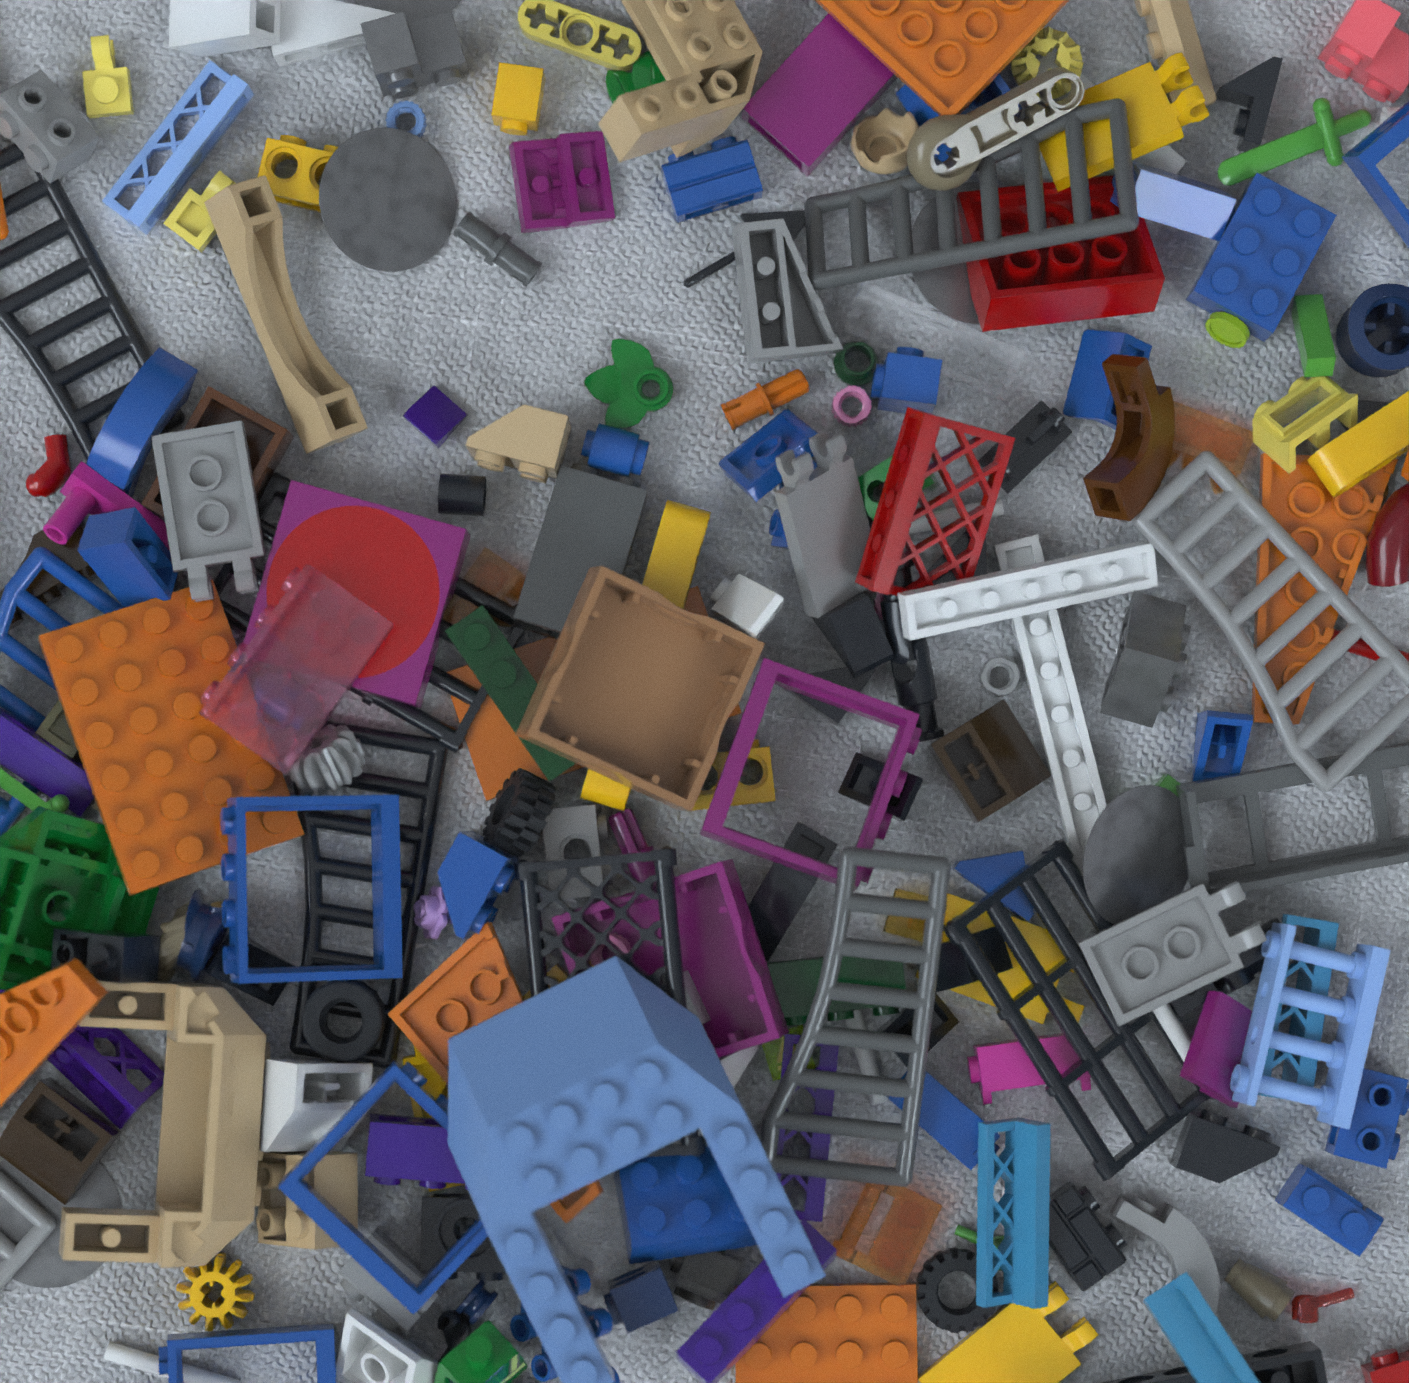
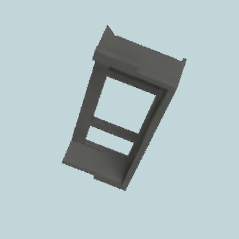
M1409 742L1376 748L1347 775L1367 774L1376 842L1269 861L1258 792L1313 783L1295 763L1176 785L1186 839L1184 852L1190 888L1203 883L1208 894H1211L1236 881L1240 883L1243 892L1409 862V835L1392 838L1382 775V770L1409 765ZM1343 754L1316 760L1327 770ZM1243 795L1254 864L1208 872L1197 804Z

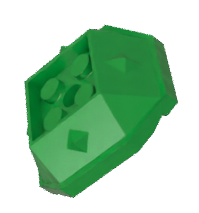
M38 806L0 836V989L8 990L51 970L54 928L146 932L159 887L157 886L129 896L104 824ZM55 896V905L53 909L47 913V904L49 900Z

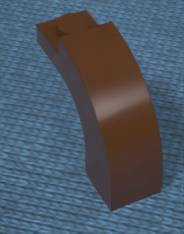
M1112 354L1102 362V366L1116 408L1117 426L1115 436L1105 458L1083 480L1095 516L1131 521L1153 498L1167 471L1174 444L1175 408L1171 388L1155 384L1148 358Z

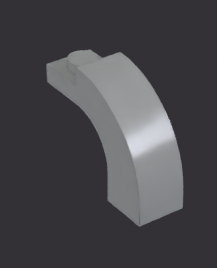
M1135 1195L1130 1202L1119 1196L1110 1212L1117 1218L1157 1240L1169 1257L1172 1270L1171 1281L1187 1271L1216 1315L1220 1289L1219 1275L1213 1253L1199 1229L1185 1215L1169 1204H1166L1157 1219L1154 1215L1158 1209ZM1153 1318L1152 1321H1153L1158 1327H1160V1326L1158 1325V1323L1156 1322V1320Z

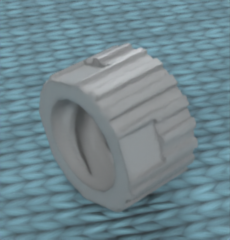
M1003 656L994 657L985 662L984 666L980 669L981 673H979V683H981V687L985 690L984 692H988L990 696L994 695L995 697H1004L1015 691V687L1018 686L1017 683L1021 678L1019 675L1020 671L1015 662L1009 661L1008 658L1005 659ZM1000 666L1007 670L1009 682L1006 686L996 687L990 682V672L993 668Z

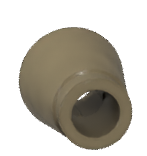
M1240 1258L1224 1279L1262 1319L1267 1316L1274 1322L1295 1294L1292 1289L1286 1286L1288 1281L1248 1262L1246 1263Z

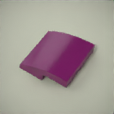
M602 131L560 134L555 139L515 141L509 145L521 233L585 226L611 221L616 218Z
M1209 990L1179 1076L1200 1086V1091L1232 1108H1237L1239 1102L1232 1100L1233 1091L1230 1088V1080L1237 1064L1240 1065L1252 1011L1222 992Z

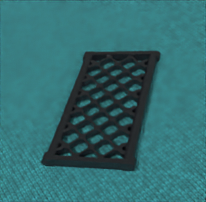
M664 846L662 849L649 852L540 862L522 859L514 863L515 880H520L531 997L549 989L548 984L553 987L561 983L557 978L547 976L546 955H550L557 948H561L574 959L576 966L566 978L567 980L577 975L581 969L587 970L591 968L589 963L590 957L601 944H604L635 971L651 981L663 992H667L668 996L687 1009L673 866L678 865L676 848ZM654 861L655 875L649 876L644 882H639L626 871L625 863ZM611 866V872L600 886L592 884L580 871L581 867ZM566 869L567 871L566 877L555 890L538 884L537 871ZM617 873L622 874L636 888L635 894L624 907H619L605 894V887ZM573 877L580 880L591 891V897L580 911H575L561 898V891ZM655 882L657 886V892L653 889V884ZM539 893H541L542 896H543V900H542L541 903H540V894H539ZM641 894L648 896L650 899L658 900L660 920L651 924L649 928L642 927L629 914L630 907ZM597 898L602 899L616 914L615 919L604 932L598 931L585 919V912ZM553 902L559 904L571 915V922L559 936L554 935L550 931L543 930L541 910L548 908ZM621 919L626 920L640 933V939L629 953L621 951L609 939L610 932ZM577 923L582 924L596 939L594 945L584 957L577 955L565 944V937ZM659 928H661V937H662V938H660V937L658 936V929H659ZM544 939H546V941H547V947H546V948H545V946H544ZM646 940L663 948L664 967L657 969L653 974H648L634 961V954ZM664 974H665L666 984L662 981V976H663ZM699 1129L682 1137L681 1143L668 1144L644 1157L692 1155L697 1157L705 1153L704 1135H699Z

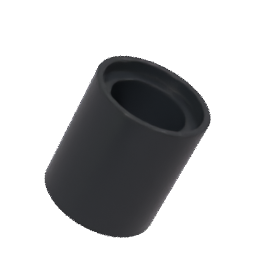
M441 473L438 488V513L484 516L487 488L486 476Z

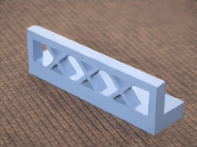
M209 60L102 202L147 235L254 96L249 85L235 74L229 75ZM214 75L225 86L210 105H204L202 90ZM197 98L198 106L190 107V105ZM199 114V120L183 140L177 141L175 125L181 117ZM170 133L171 142L162 143ZM172 150L173 154L157 175L150 176L148 160L154 152ZM143 168L144 177L135 178ZM145 185L144 192L130 210L117 202L128 187Z

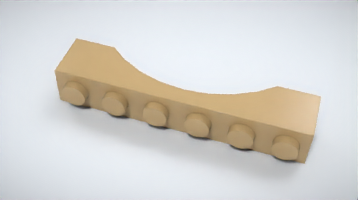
M264 175L228 185L204 203L304 450L308 454L343 442L366 430L368 427L352 387L323 356L300 313L286 265L283 243V217L267 177Z

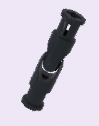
M912 559L898 567L894 585L906 587L913 582L910 570L914 566ZM883 594L884 600L880 602L886 637L894 653V658L890 661L898 705L903 706V709L920 714L915 726L922 729L919 742L943 737V728L938 727L934 700L938 697L926 637L915 640L904 638L898 596ZM916 660L915 674L906 664L908 661Z

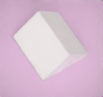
M353 1308L346 1313L336 1365V1378L342 1383H434L439 1362L396 1331L392 1332L387 1329L376 1317Z

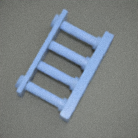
M1273 922L1271 930H1268L1265 934L1267 941L1263 942L1261 947L1262 956L1265 958L1240 1065L1237 1064L1231 1075L1230 1088L1233 1091L1232 1100L1255 1107L1258 1093L1307 1104L1316 1107L1318 1112L1317 1121L1350 1129L1391 950L1372 945L1357 944L1356 951L1349 955L1293 941L1297 926ZM1289 959L1345 972L1349 978L1346 995L1341 999H1336L1284 986ZM1279 1003L1336 1017L1339 1025L1335 1040L1328 1044L1273 1030ZM1268 1048L1326 1062L1329 1069L1325 1085L1318 1089L1262 1075Z

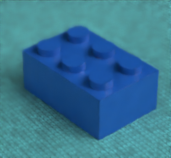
M1256 173L1246 186L1235 207L1232 219L1224 230L1220 241L1216 242L1186 300L1211 314L1213 312H1226L1234 315L1246 324L1250 335L1263 342L1266 341L1278 326L1337 215L1267 177Z
M709 1146L705 1147L704 1154L697 1157L692 1155L642 1157L615 1171L614 1180L629 1265L758 1245Z

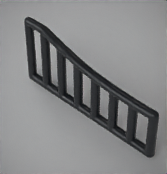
M15 143L0 150V171L25 158L24 153ZM35 172L39 180L3 198L6 218L48 196L59 219L1 249L0 271L67 235L71 239L80 258L1 299L0 326L21 350L47 389L69 426L84 457L88 460L96 441L88 424L110 413L130 382L81 408H78L66 386L131 352L140 369L152 353L59 179L50 184L40 172ZM87 274L90 275L101 296L32 334L25 329L14 315L19 310ZM110 313L122 336L55 370L42 351V348ZM181 408L171 418L161 434H165L183 424L185 416Z
M307 717L301 730L296 731L295 743L299 742L300 736L309 735L314 729L321 730L327 725H334V727L346 725L363 745L429 755L425 782L362 772L359 776L352 778L351 784L341 786L422 800L418 825L400 824V842L414 844L410 871L400 869L401 888L407 889L403 915H401L403 978H392L388 1005L384 1004L387 1023L380 1049H373L357 1060H353L373 1063V1067L387 1069L394 1060L397 1061L401 1029L389 1017L388 1013L408 995L419 926L414 921L415 913L413 906L420 899V896L425 893L448 749L439 745L440 740L432 737ZM292 781L295 796H312L304 795L302 790L297 787L295 781ZM297 811L304 835L301 836L304 859L305 921L301 966L374 964L373 956L321 948L323 921L373 929L372 910L323 903L322 875L372 883V865L322 857L320 855L317 831L318 828L371 837V819L326 811ZM299 981L289 1048L294 1054L325 1059L311 1049L303 1035L301 1022L304 1005L314 990H316L317 981ZM347 1002L335 1004L328 1012V1014L362 1019L358 1008Z

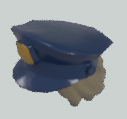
M200 889L195 890L191 899L176 910L170 922L160 924L163 934L160 939L158 981H170L176 972V968L179 966L189 971L195 982H202L207 974L205 972L222 945L229 927L224 928L222 923L223 901L209 904L205 902Z

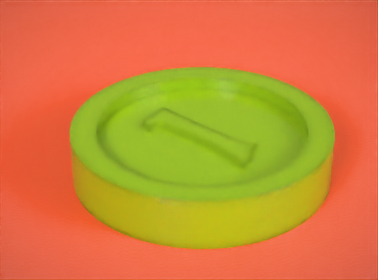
M1213 312L1205 323L1208 334L1217 342L1228 347H1243L1250 336V331L1246 324L1239 318L1226 312Z

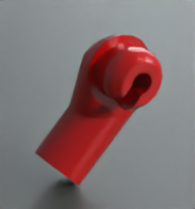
M66 434L44 437L47 461L26 479V489L32 496L49 497L55 494L70 477L71 463Z

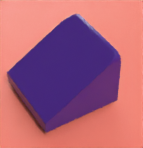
M433 385L402 416L439 448L468 414Z

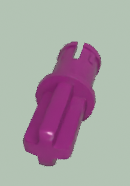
M628 808L624 811H619L609 817V824L622 854L654 850L653 845L648 847L632 809ZM654 861L627 863L631 875L639 882H644L649 876L655 875Z

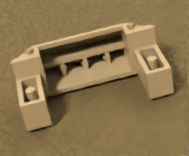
M621 0L666 81L619 95L598 125L619 162L667 147H671L676 158L684 156L722 134L750 101L763 51L757 42L756 36L750 30L736 6L735 0Z
M98 981L108 993L78 1026L167 1030L155 1209L62 1207L59 1254L62 1260L157 1263L161 1268L203 1266L254 1221L255 1207L260 1205L261 1180L257 1179L258 1161H262L264 1154L263 1151H260V1122L263 1111L264 1070L266 1059H270V1043L266 1042V1034L227 990L220 985L164 981L118 984Z

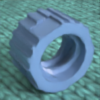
M412 101L394 103L393 107H390L389 112L386 114L387 128L398 129L397 117L401 114L409 113L416 118V124L408 132L418 137H423V134L426 132L427 120L422 108H419V105L414 104Z

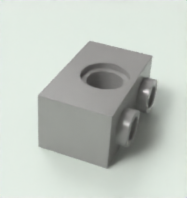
M595 804L552 809L551 815L546 817L545 821L547 824L543 829L546 861L567 859L565 855L566 846L574 839H583L589 844L591 849L590 857L602 856L600 841L609 840L606 813L597 814V805ZM611 866L581 867L580 871L592 884L600 886L611 872ZM566 869L547 870L548 886L551 890H555L566 877ZM575 877L561 891L562 899L591 896L590 889ZM613 879L609 882L608 885H613Z

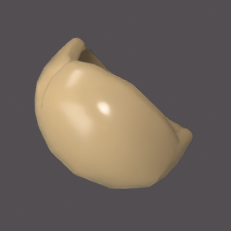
M885 108L876 116L864 118L854 127L851 150L859 164L872 173L883 175L899 173L908 166L906 156L909 141L919 128V125L910 111L905 116L894 113L890 108Z

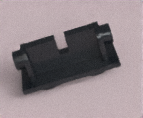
M1042 400L1005 434L1015 438L1001 484L1002 489L1007 494L1072 433L1063 423L1065 420L1064 416L1055 407L1050 409ZM996 443L978 460L982 468L994 461L999 443Z

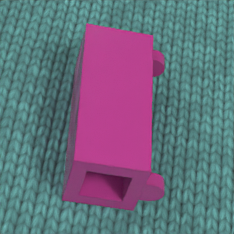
M1063 1033L1037 1036L1061 1074L1080 1060ZM1017 1039L973 1045L974 1056L967 1057L970 1083L979 1084L983 1105L992 1104L991 1092L1045 1085ZM1085 1072L1076 1079L1080 1081L1081 1091L1091 1090V1076L1088 1072Z

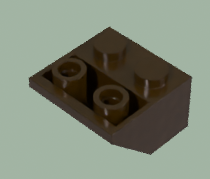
M1004 699L927 746L974 823L987 818L1051 776Z
M49 1077L37 1083L11 1117L0 1137V1156L62 1204L67 1205L122 1131Z

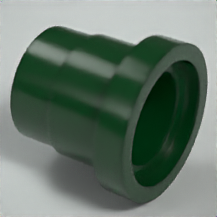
M853 341L843 345V350L836 353L834 359V371L841 382L849 386L855 385L859 387L868 384L873 379L876 363H879L876 352L871 346L860 341ZM852 351L863 352L869 359V367L864 371L854 372L846 366L845 356Z

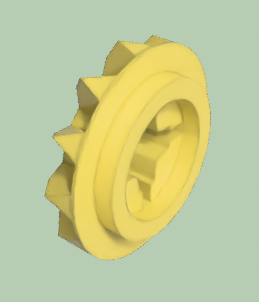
M1049 26L1042 29L1011 61V70L1017 85L1020 86L1038 75V68L1040 66V61L1035 58L1036 55L1039 54L1045 57L1054 48L1057 49L1054 63L1080 77L1083 68L1080 46L1069 37L1067 32L1054 30ZM1068 78L1059 79L1053 85L1051 91L1053 99L1064 96L1071 91V82Z

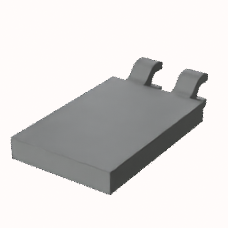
M235 421L151 436L173 571H187L192 600L200 602L214 599L208 567L233 563L237 592H240V594L258 592L259 586L253 559L266 557L244 423L242 421Z
M822 431L809 439L810 449L817 464L816 469L813 470L812 458L806 452L795 458L794 451L789 449L776 457V465L782 476L784 487L775 491L774 494L805 614L815 618L823 616L867 589L855 583L869 537L870 526L853 457L844 455L847 445L842 434H837L828 439L826 431Z
M1232 882L1211 894H1208L1204 884L1200 883L1077 942L1118 1026L1244 967L1238 954L1267 941L1260 924H1257V922L1229 936L1220 919L1218 912L1247 899L1239 882Z

